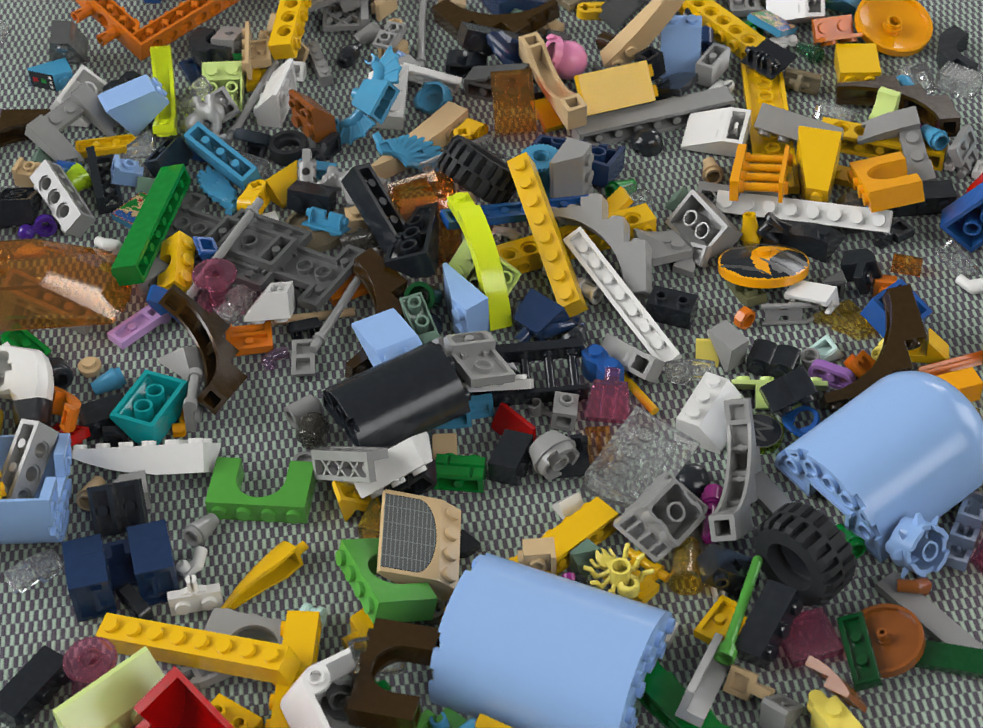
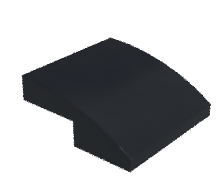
M677 73L663 78L656 84L659 95L655 97L656 101L664 100L669 95L681 97L698 82V73Z
M141 478L87 488L94 534H101V537L118 535L127 532L126 527L149 523Z

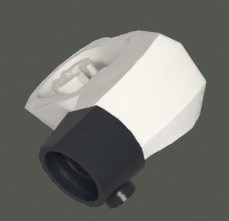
M0 345V398L13 399L12 410L16 429H18L21 418L40 421L50 427L53 412L54 379L49 358L37 349Z

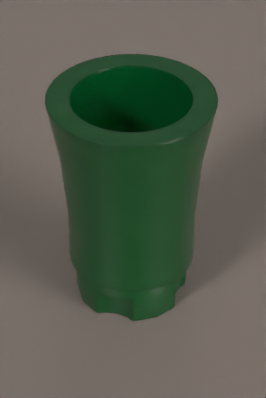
M417 281L410 284L405 290L404 297L422 292L429 310L436 309L442 304L443 293L434 285Z

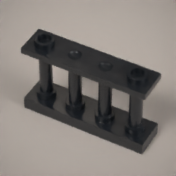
M582 338L499 344L495 346L496 351L506 363H520L521 374H527V378H531L529 362L543 361L546 388L492 392L493 407H499L502 402L509 407L512 405L532 404L533 398H539L542 403L553 402L555 391L578 394V402L588 399V384L580 385L576 359L581 357V351L583 350ZM565 358L568 363L570 386L556 387L553 360Z

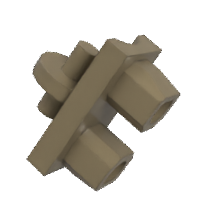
M786 67L784 77L785 88L817 96L822 75Z

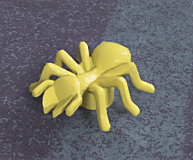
M628 542L625 543L622 558H616L611 548L608 549L609 553L601 548L603 554L596 550L595 558L598 564L592 558L589 561L594 568H601L604 570L603 572L596 573L593 567L583 566V569L589 571L594 579L608 576L602 583L598 580H591L589 582L590 585H596L598 589L602 590L611 582V589L607 592L615 594L617 588L620 596L629 599L638 596L640 582L644 580L646 575L653 574L654 569L643 570L639 576L631 574V572L638 569L639 563L645 557V554L641 553L631 567L630 562L627 560L630 543Z

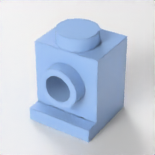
M114 154L110 169L111 184L137 187L138 176L143 177L144 168L139 166V161L121 159L119 155Z

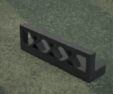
M94 146L86 147L99 215L112 213L123 205L120 185L111 184V177L108 180L103 179L106 174L111 176L110 169L114 156L110 154L96 157ZM110 162L106 167L98 165ZM109 187L114 189L111 193L105 190ZM111 200L119 202L118 204L106 206Z

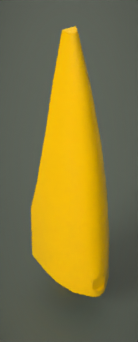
M287 541L280 542L248 572L221 608L234 610L266 589L286 580L304 565L301 554L309 549L308 545L304 541H301L296 546Z

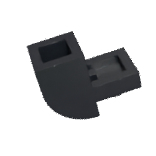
M868 249L844 251L840 266L846 281H855L860 295L869 294L874 279L882 278V272L874 253Z

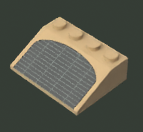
M385 489L382 492L377 573L396 584L428 582L437 598L445 602L451 597L459 581L461 510L442 499Z

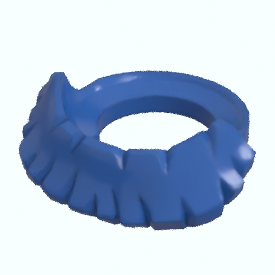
M800 406L783 416L782 423L790 433L800 438L820 423V416L813 407ZM800 412H812L814 420L809 426L802 427L801 429L794 426L795 418Z

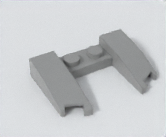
M84 82L72 91L70 97L45 116L41 114L27 124L25 135L55 162L57 160L75 159L77 163H84V158L61 132L82 116L86 117L107 137L116 135L112 130L114 124L119 126V123L106 113L97 93Z
M916 106L899 109L862 122L861 127L865 128L863 136H858V145L899 137L903 155L906 158L908 175L917 173L922 182L936 181L932 162L928 158L920 130L921 123Z

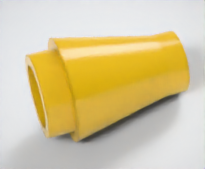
M743 213L741 228L743 235L740 237V240L743 242V245L760 243L762 237L757 234L759 225L756 213Z

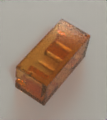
M894 253L891 272L920 277L923 258Z

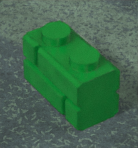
M454 453L436 455L437 485L434 487V490L484 493L487 476L486 457H480L475 454L463 456L455 455Z

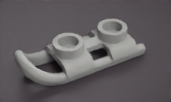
M813 303L761 304V308L765 309V321H761L762 326L807 324L814 321L819 315V306ZM803 308L815 309L814 314L810 318L802 319ZM788 316V320H779V317Z

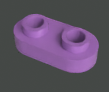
M816 359L808 369L810 377H820L822 381H828L829 387L837 390L856 381V376L850 369L826 360Z

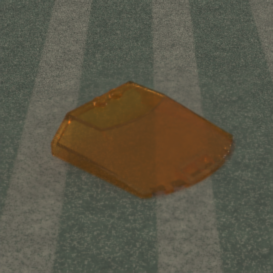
M42 239L0 241V331L113 324L117 321V315L120 312H125L126 304L131 300L132 285H118L116 278L111 273V267L116 256L109 251Z

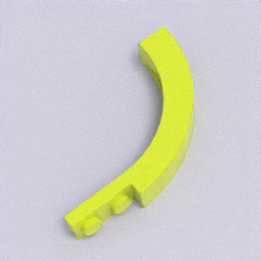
M171 45L150 47L152 74L163 85L162 88L168 93L166 97L170 102L155 117L152 125L153 134H156V137L177 135V106Z
M458 192L452 196H447V204L467 241L480 291L488 297L490 330L494 331L513 326L509 296L500 257L480 205H475L468 192Z

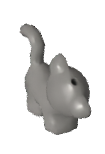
M206 94L204 101H201L200 96L192 97L191 104L196 108V112L188 114L185 120L181 121L180 131L185 134L198 121L209 129L211 122L213 123L212 132L225 142L228 139V135L226 133L219 135L222 121L225 117V98H215L214 94Z

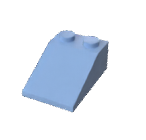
M443 263L444 297L454 333L489 332L488 297L448 263Z
M394 308L351 324L372 366H376L422 345L415 331Z

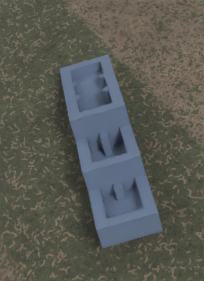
M973 491L963 499L946 544V549L950 550L944 564L945 566L963 572L966 571L983 527V493Z

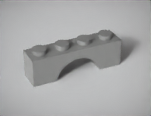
M214 607L204 630L282 644L283 637L280 636L281 621L284 620L262 617L255 613L237 612L230 608Z

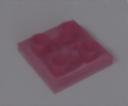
M822 607L801 612L799 616H796L791 625L789 636L783 639L781 643L792 668L805 665L809 655L818 660H824L842 655L844 652V647Z

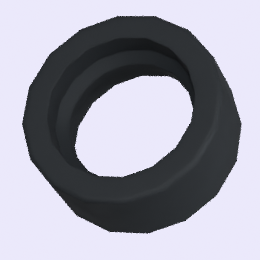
M296 130L278 132L269 140L270 158L279 166L286 167L296 160L298 162L300 158L302 159V149H309L307 137ZM285 146H298L294 150H279Z

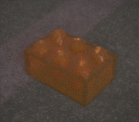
M532 69L491 71L490 82L495 137L536 134L537 125Z

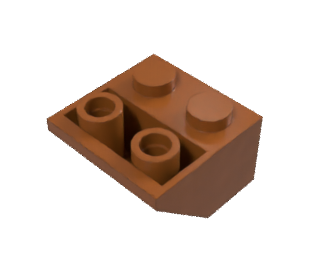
M293 89L289 90L290 100L288 102L292 112L291 121L294 127L299 128L306 137H310L315 143L322 141L333 131L336 132L335 116L311 97Z

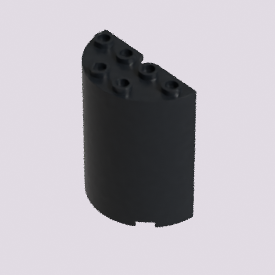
M431 341L333 384L322 391L324 408L341 430H345L348 439L355 447H384L387 449L409 437L428 432L471 412L468 401H471V396L467 388H463L455 371L456 365L453 358L445 355L439 343L435 344Z

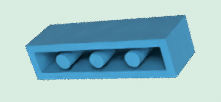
M199 121L184 134L187 145L193 152L242 191L246 189L250 182L261 179L258 168Z

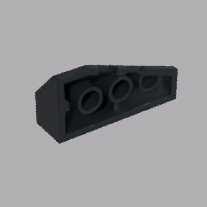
M438 202L416 207L406 222L407 227L404 232H399L396 236L398 240L395 245H390L387 249L384 261L386 267L413 279L428 278L436 275L439 262Z
M756 218L759 227L765 221H768L766 218ZM782 220L793 226L789 230L790 234L788 236L775 227L770 230L779 238L778 245L797 249L806 256L823 263L829 260L846 236L840 231L819 223Z

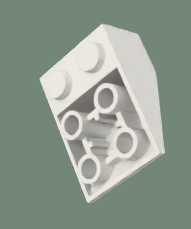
M766 0V10L789 23L812 22V19L825 18V0Z
M727 107L691 113L681 149L735 157L738 144L747 143L751 128V110Z

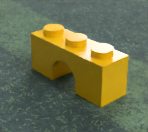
M180 230L161 243L160 259L168 263L169 266L158 275L157 286L169 290L175 284L186 293L192 285L196 246L193 239Z

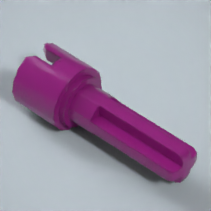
M718 484L707 485L701 496V501L708 506L701 532V539L707 545L714 543L711 542L708 516L717 508L722 495L723 487Z

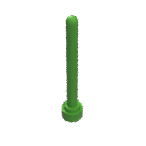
M759 555L754 556L725 640L719 643L713 656L720 664L733 665L738 653L735 642L763 563V559Z

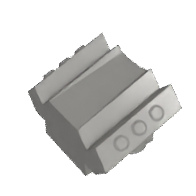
M665 471L655 478L653 484L644 489L637 500L625 509L624 514L614 520L613 526L650 559L657 562L674 547H679L706 518L705 514L708 506L688 490L684 484Z

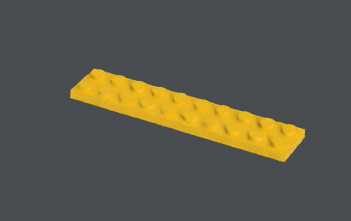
M740 62L745 107L747 110H751V128L749 131L751 154L784 156L785 146H790V154H793V167L788 169L786 182H789L788 194H800L794 142L790 141V144L778 141V137L770 135L769 138L761 136L754 128L762 103L789 111L783 71L771 80ZM755 182V183H772V182Z

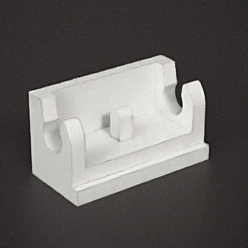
M802 280L790 285L784 293L785 299L789 300L791 298L789 303L800 301L828 307L825 314H832L835 308L840 305L837 286Z

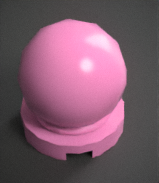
M548 35L546 37L548 39L546 47L560 79L573 80L575 75L583 74L588 65V55L584 47L575 41H563L560 36Z

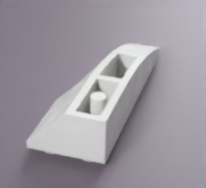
M188 438V440H165V445H157V441H141L142 446H134L133 442H119V447L111 448L110 443L95 444V449H88V445H74L71 451L73 459L109 470L127 473L145 470L146 474L172 475L213 472L221 447L220 443H212V438Z

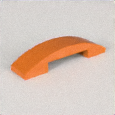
M54 386L52 414L60 415L62 417L60 422L61 429L65 433H71L76 428L81 402L68 391Z

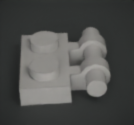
M971 124L962 126L948 148L950 159H952L954 166L958 167L957 177L959 179H964L965 176L970 174L972 165L979 158L980 151L978 148H975L978 141Z

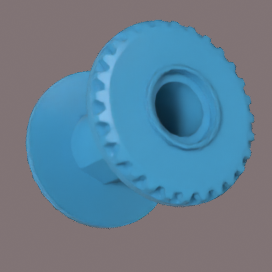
M548 144L530 145L521 154L527 152L534 161L549 199V162L558 149Z

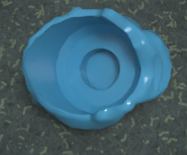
M439 81L424 82L421 90L414 96V108L424 114L432 115L448 101L451 102L454 99L451 95L452 91L449 89V86Z

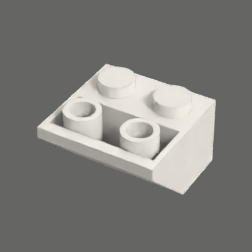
M293 281L270 283L250 307L244 317V321L251 322L254 325L263 324L265 320H274L276 323L288 321V318H291L296 309Z

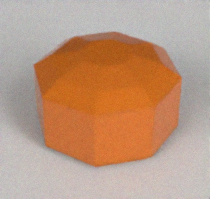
M747 306L742 307L734 316V325L746 330L754 322L756 312Z

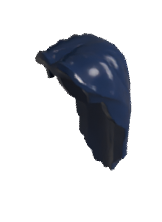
M503 31L489 32L486 36L487 42L493 54L502 64L523 63L519 57L518 39L511 38Z

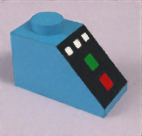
M66 58L27 68L33 87L52 91L63 90L73 76L72 69Z

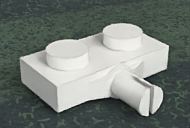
M191 574L192 581L190 575L186 576L187 587L167 592L171 615H186L193 612L213 610L214 607L221 608L224 603L220 583L198 585L195 575Z

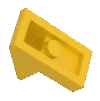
M928 328L926 340L923 341L919 348L908 350L911 362L931 364L950 359L949 345L931 328Z
M335 480L331 483L345 522L348 521L356 510L377 514L381 509L378 497L372 499L370 496L361 499L354 484Z

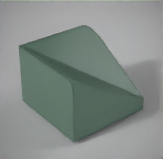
M588 538L569 552L570 570L574 573L579 572L586 578L590 575V572L584 570L583 566L593 567L589 561L591 558L598 564L595 554L596 550L601 553V548Z

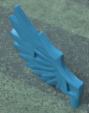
M380 132L372 135L377 151L381 155L399 159L406 168H415L423 171L421 166L419 169L421 162L442 153L440 151L441 146H432L433 141L423 142L425 138L417 139V135L410 137L407 134L405 136L401 135L397 139L383 140ZM437 168L433 171L452 181V179L447 177L443 172L440 171V169Z
M206 166V172L199 170V174L196 176L198 179L197 183L200 184L199 188L203 189V192L212 198L211 201L219 202V205L226 209L225 215L232 216L238 211L235 196L238 191L232 187L229 180H225L219 171L215 168L213 171L210 166Z

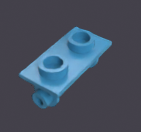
M317 207L307 208L306 216H308V220L302 222V225L310 227V230L327 231L332 236H342V234L351 230L350 227H346L349 223V218H346L344 214L330 211L328 218H326L327 210Z

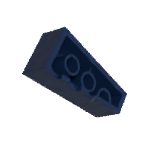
M540 134L531 146L534 144H548L559 150L567 138ZM599 143V146L592 145V153L594 154L592 184L605 188L610 181H614L624 168L625 146H618V149L608 148V144Z

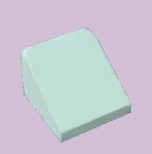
M828 334L809 347L817 349L820 359L828 362L844 357V354Z

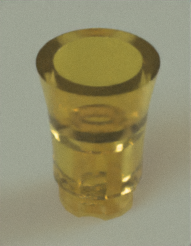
M693 537L686 538L679 547L673 549V562L668 585L673 592L683 596L696 595L705 588L697 562V557L702 552L699 548V541Z

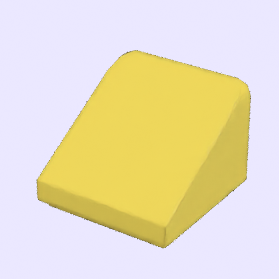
M696 338V367H719V358L710 339Z

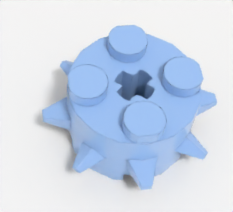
M916 513L915 517L912 518L906 516L900 519L898 526L893 530L891 538L885 544V548L894 564L903 568L900 578L903 579L910 571L915 573L917 578L926 577V574L932 571L937 573L946 563L950 550L946 549V541L949 535L943 528L937 526L939 516H936L930 523L924 520L921 513Z

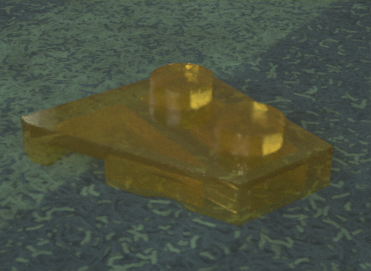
M850 299L840 302V305L835 308L832 314H825L826 309L813 314L814 323L818 325L820 322L832 326L831 330L844 333L856 340L863 339L877 332L860 314L862 310Z

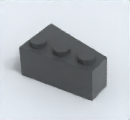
M607 0L601 6L603 11L599 17L616 32L648 0Z
M52 20L49 61L66 58L71 64L87 62L89 39L72 21Z
M529 63L474 66L464 79L465 96L521 109L529 97Z

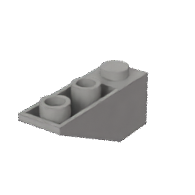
M609 333L606 334L601 344L610 357L621 362L625 370L652 383H656L666 363Z

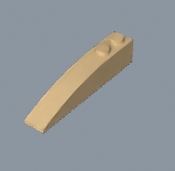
M652 0L600 51L603 66L612 68L618 64H630L635 59V54L647 48L659 35L685 0Z
M448 101L410 132L409 135L410 137L417 135V139L424 137L425 140L423 142L433 141L432 146H441L442 149L454 136V129L460 126L465 119L469 118L468 109ZM382 155L371 164L377 176L384 179L409 169L399 159Z

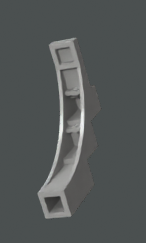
M592 193L586 197H581L580 206L570 204L563 208L551 207L557 225L581 226V228L603 239L613 249L621 267L623 281L638 300L649 298L652 291V247L642 238H634L630 241V224L624 217L615 215L608 219V202L603 195Z
M751 397L724 401L727 424V464L720 501L714 512L708 516L711 542L738 540L753 530L750 504L758 500L755 474L762 471L760 448L756 445Z

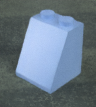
M674 15L661 31L660 51L663 52L666 73L661 75L660 78L677 73H695L696 62L701 57L702 16Z
M146 74L98 95L106 113L135 137L170 103L166 97L168 93L162 88L161 82L155 77L151 79Z

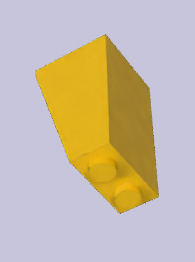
M647 60L574 76L577 93L580 94L587 105V116L655 102V97L659 96L656 84L652 85L651 77L654 76L652 64L648 65Z
M805 126L798 127L796 159L802 200L830 203L840 159L842 132Z

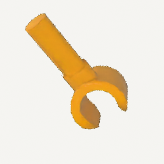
M183 408L180 423H172L173 437L186 436Z

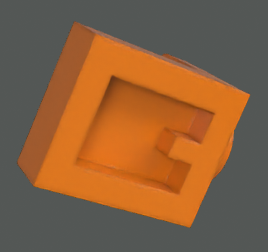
M884 274L882 278L874 279L872 298L896 282L897 276Z
M861 350L856 356L852 353L843 364L846 366L845 368L850 369L860 378L871 369L876 361L867 352Z

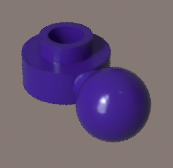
M42 214L35 219L33 226L28 224L21 225L18 228L17 235L22 241L32 240L35 234L42 237H50L57 231L56 220L49 214Z

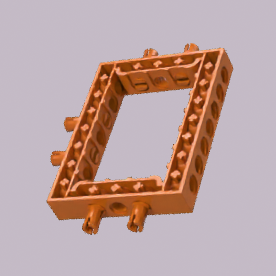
M74 0L81 8L71 12V16L76 23H80L85 18L92 16L106 29V31L96 36L101 46H105L110 41L117 39L142 61L150 56V47L165 46L172 43L240 0H187L180 2L172 10L165 11L157 19L150 20L142 28H140V22L136 18L131 17L125 11V8L120 7L114 0Z

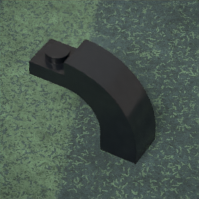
M953 25L946 29L939 38L936 63L946 76L951 77L955 74L968 83H972L976 80L978 63L961 54L967 50L969 33Z
M198 27L189 36L188 43L192 60L198 67L202 68V62L234 61L231 47L211 44V38L216 33L215 29Z

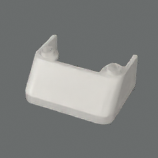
M350 648L308 667L283 696L281 709L290 728H331L315 696L327 690L333 680L356 670Z

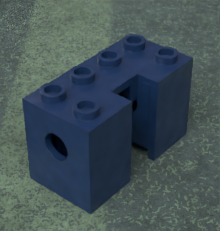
M165 519L126 527L128 538L109 543H103L101 534L61 542L68 592L78 622L104 617L106 613L117 614L114 590L125 583H129L131 586L138 585L140 595L149 606L168 602L167 592L180 590L173 549Z

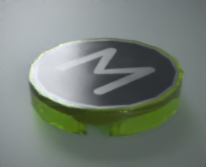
M753 413L756 445L760 448V454H764L765 451L771 450L770 452L775 451L781 446L783 441V425L778 419L769 414Z

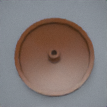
M890 603L876 604L863 609L881 678L895 677L913 668L922 657L926 642L922 624L917 616L903 606Z

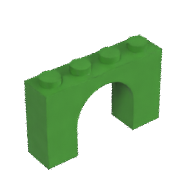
M217 457L205 500L207 514L213 513L219 520L284 522L292 524L308 523L317 481L314 479L312 462L290 461L285 483L277 492L265 497H252L240 491L245 475L242 459Z
M379 538L341 540L339 550L335 555L336 564L341 568L346 581L351 585L355 596L363 606L364 612L368 614L373 624L376 618L398 622L433 619L438 598L428 582L394 584L375 576L378 574Z

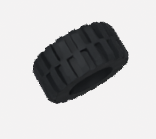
M453 136L437 160V167L441 172L465 190L487 203H508L517 190L508 164L464 136Z
M801 502L786 503L755 529L752 547L755 550L754 556L759 555L763 559L762 573L765 572L768 580L770 579L797 589L804 602L803 606L817 607L825 605L852 581L855 574L856 559L855 555L852 554L853 548L850 542H847L845 539L846 535L836 527V523L832 519H828L821 510H815L812 505Z

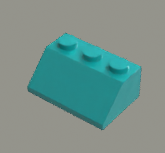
M145 369L110 413V419L134 442L142 444L141 441H157V445H159L171 429L172 423H175L181 415L183 401L187 397L188 381Z

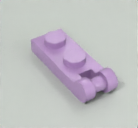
M148 304L107 332V336L111 342L124 350L161 323H168L172 316L169 313L161 316Z

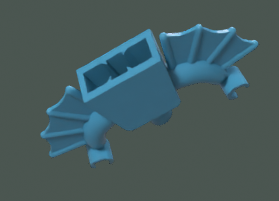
M392 46L388 47L381 59L371 53L373 56L371 62L365 59V63L373 69L372 79H364L359 88L356 87L352 90V105L356 107L354 112L349 117L342 119L341 122L335 118L336 132L340 134L341 145H352L355 140L364 138L367 132L376 126L374 121L382 125L400 90L393 84L399 83V73L402 66L399 64L400 54L394 53Z

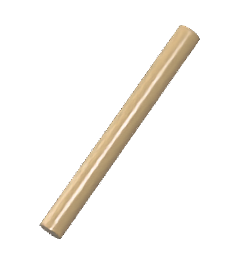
M355 307L345 308L339 318L356 316ZM332 310L292 314L291 318H288L286 322L276 323L274 320H271L272 326L289 324L288 322L318 317V320H327Z

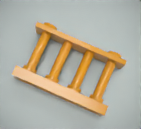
M738 144L729 181V201H738L740 193H744V191L778 192V203H783L784 195H788L789 182H786L788 169L793 167V154H790V146H785L783 156L750 154V152H747V144ZM752 182H772V183H752Z

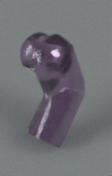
M287 346L270 350L261 358V365H263L265 371L275 369L276 364L274 361L290 356Z

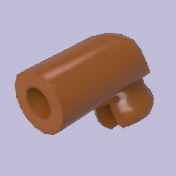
M925 577L913 580L897 579L896 592L923 594L926 596L932 589L930 580Z

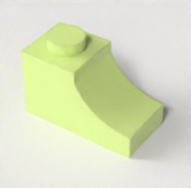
M881 86L868 120L898 110L901 92Z

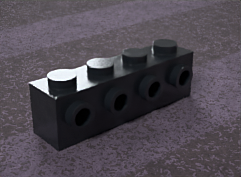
M461 21L456 41L462 50L466 52L479 51L485 56H492L493 51L486 38L490 31H503L506 35L518 40L520 36L525 34Z
M365 163L353 166L341 182L382 251L386 254L389 246L395 245L398 240L396 236L399 232H404L407 224L371 164Z

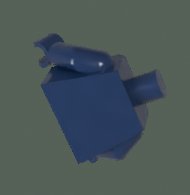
M531 288L526 297L517 300L515 303L514 321L520 331L514 339L518 343L528 342L532 337L538 341H547L562 333L569 332L578 325L585 327V322L579 323L580 318L578 316H574L572 320H569L570 317L564 307Z

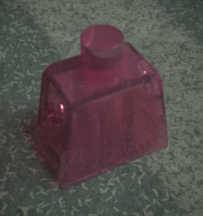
M606 367L605 379H594L584 413L585 421L631 425L628 382L619 381V368Z

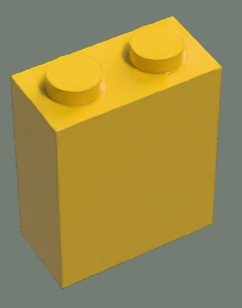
M876 43L835 44L834 65L837 83L875 80V76H881Z

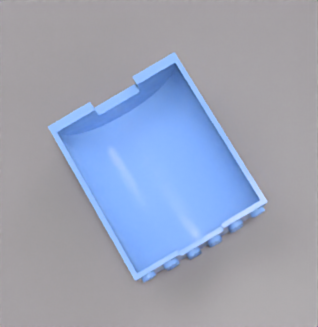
M490 553L478 555L472 562V570H465L459 579L438 629L440 633V646L433 649L430 668L434 669V680L431 679L428 682L431 703L445 708L449 707L454 711L477 719L479 714H484L513 728H636L638 718L635 717L636 708L634 704L637 698L641 699L646 686V682L643 681L646 673H651L657 659H662L665 654L667 644L664 641L667 634H672L676 623L672 613Z

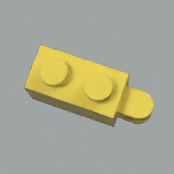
M820 690L810 691L807 710L812 715L811 728H864L837 695L828 699Z

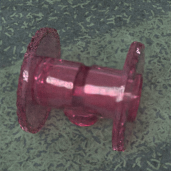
M222 258L206 259V261H202V263L195 266L192 272L193 283L198 288L204 290L199 295L197 303L208 313L214 311L221 318L235 313L242 302L240 292L230 286L237 277V269L232 262Z
M98 636L85 637L82 640H78V642H74L66 650L63 657V669L65 674L73 680L71 685L72 696L116 667L118 653L115 646L109 640Z

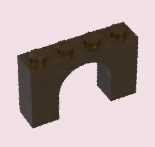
M376 618L373 628H369L367 632L366 644L368 645L366 651L362 650L360 653L359 672L354 673L352 677L351 696H346L343 711L347 713L349 725L364 728L418 727L422 713L420 697L387 691L377 685L375 678L382 669L398 662L430 666L433 649L440 646L439 628Z

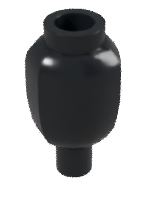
M356 41L355 44H348L340 51L337 56V64L340 68H349L358 60L360 49L363 46L360 41Z

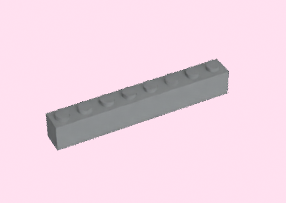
M722 86L682 95L681 97H673L587 116V125L572 129V138L587 141V143H591L593 146H599V143L613 144L630 140L637 130L646 127L653 128L659 131V133L684 128L687 126L691 113L727 107L735 108V99L728 88Z

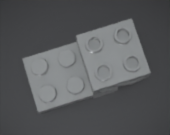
M488 331L451 334L431 341L435 344L439 343L445 355L453 358L458 377H462L470 388L515 382L516 373L496 351V340Z

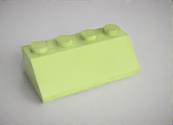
M146 646L53 709L58 728H131L135 724H139L144 718L133 707L165 676Z

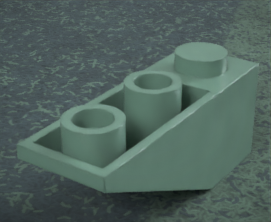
M422 292L399 298L405 321L418 335L422 344L440 337Z

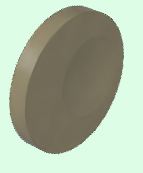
M293 212L285 221L287 224L311 231L313 239L305 247L318 252L335 248L345 239L347 234L346 232L342 236H332L327 231L310 230V227L302 225V222L308 220L306 213L299 214Z

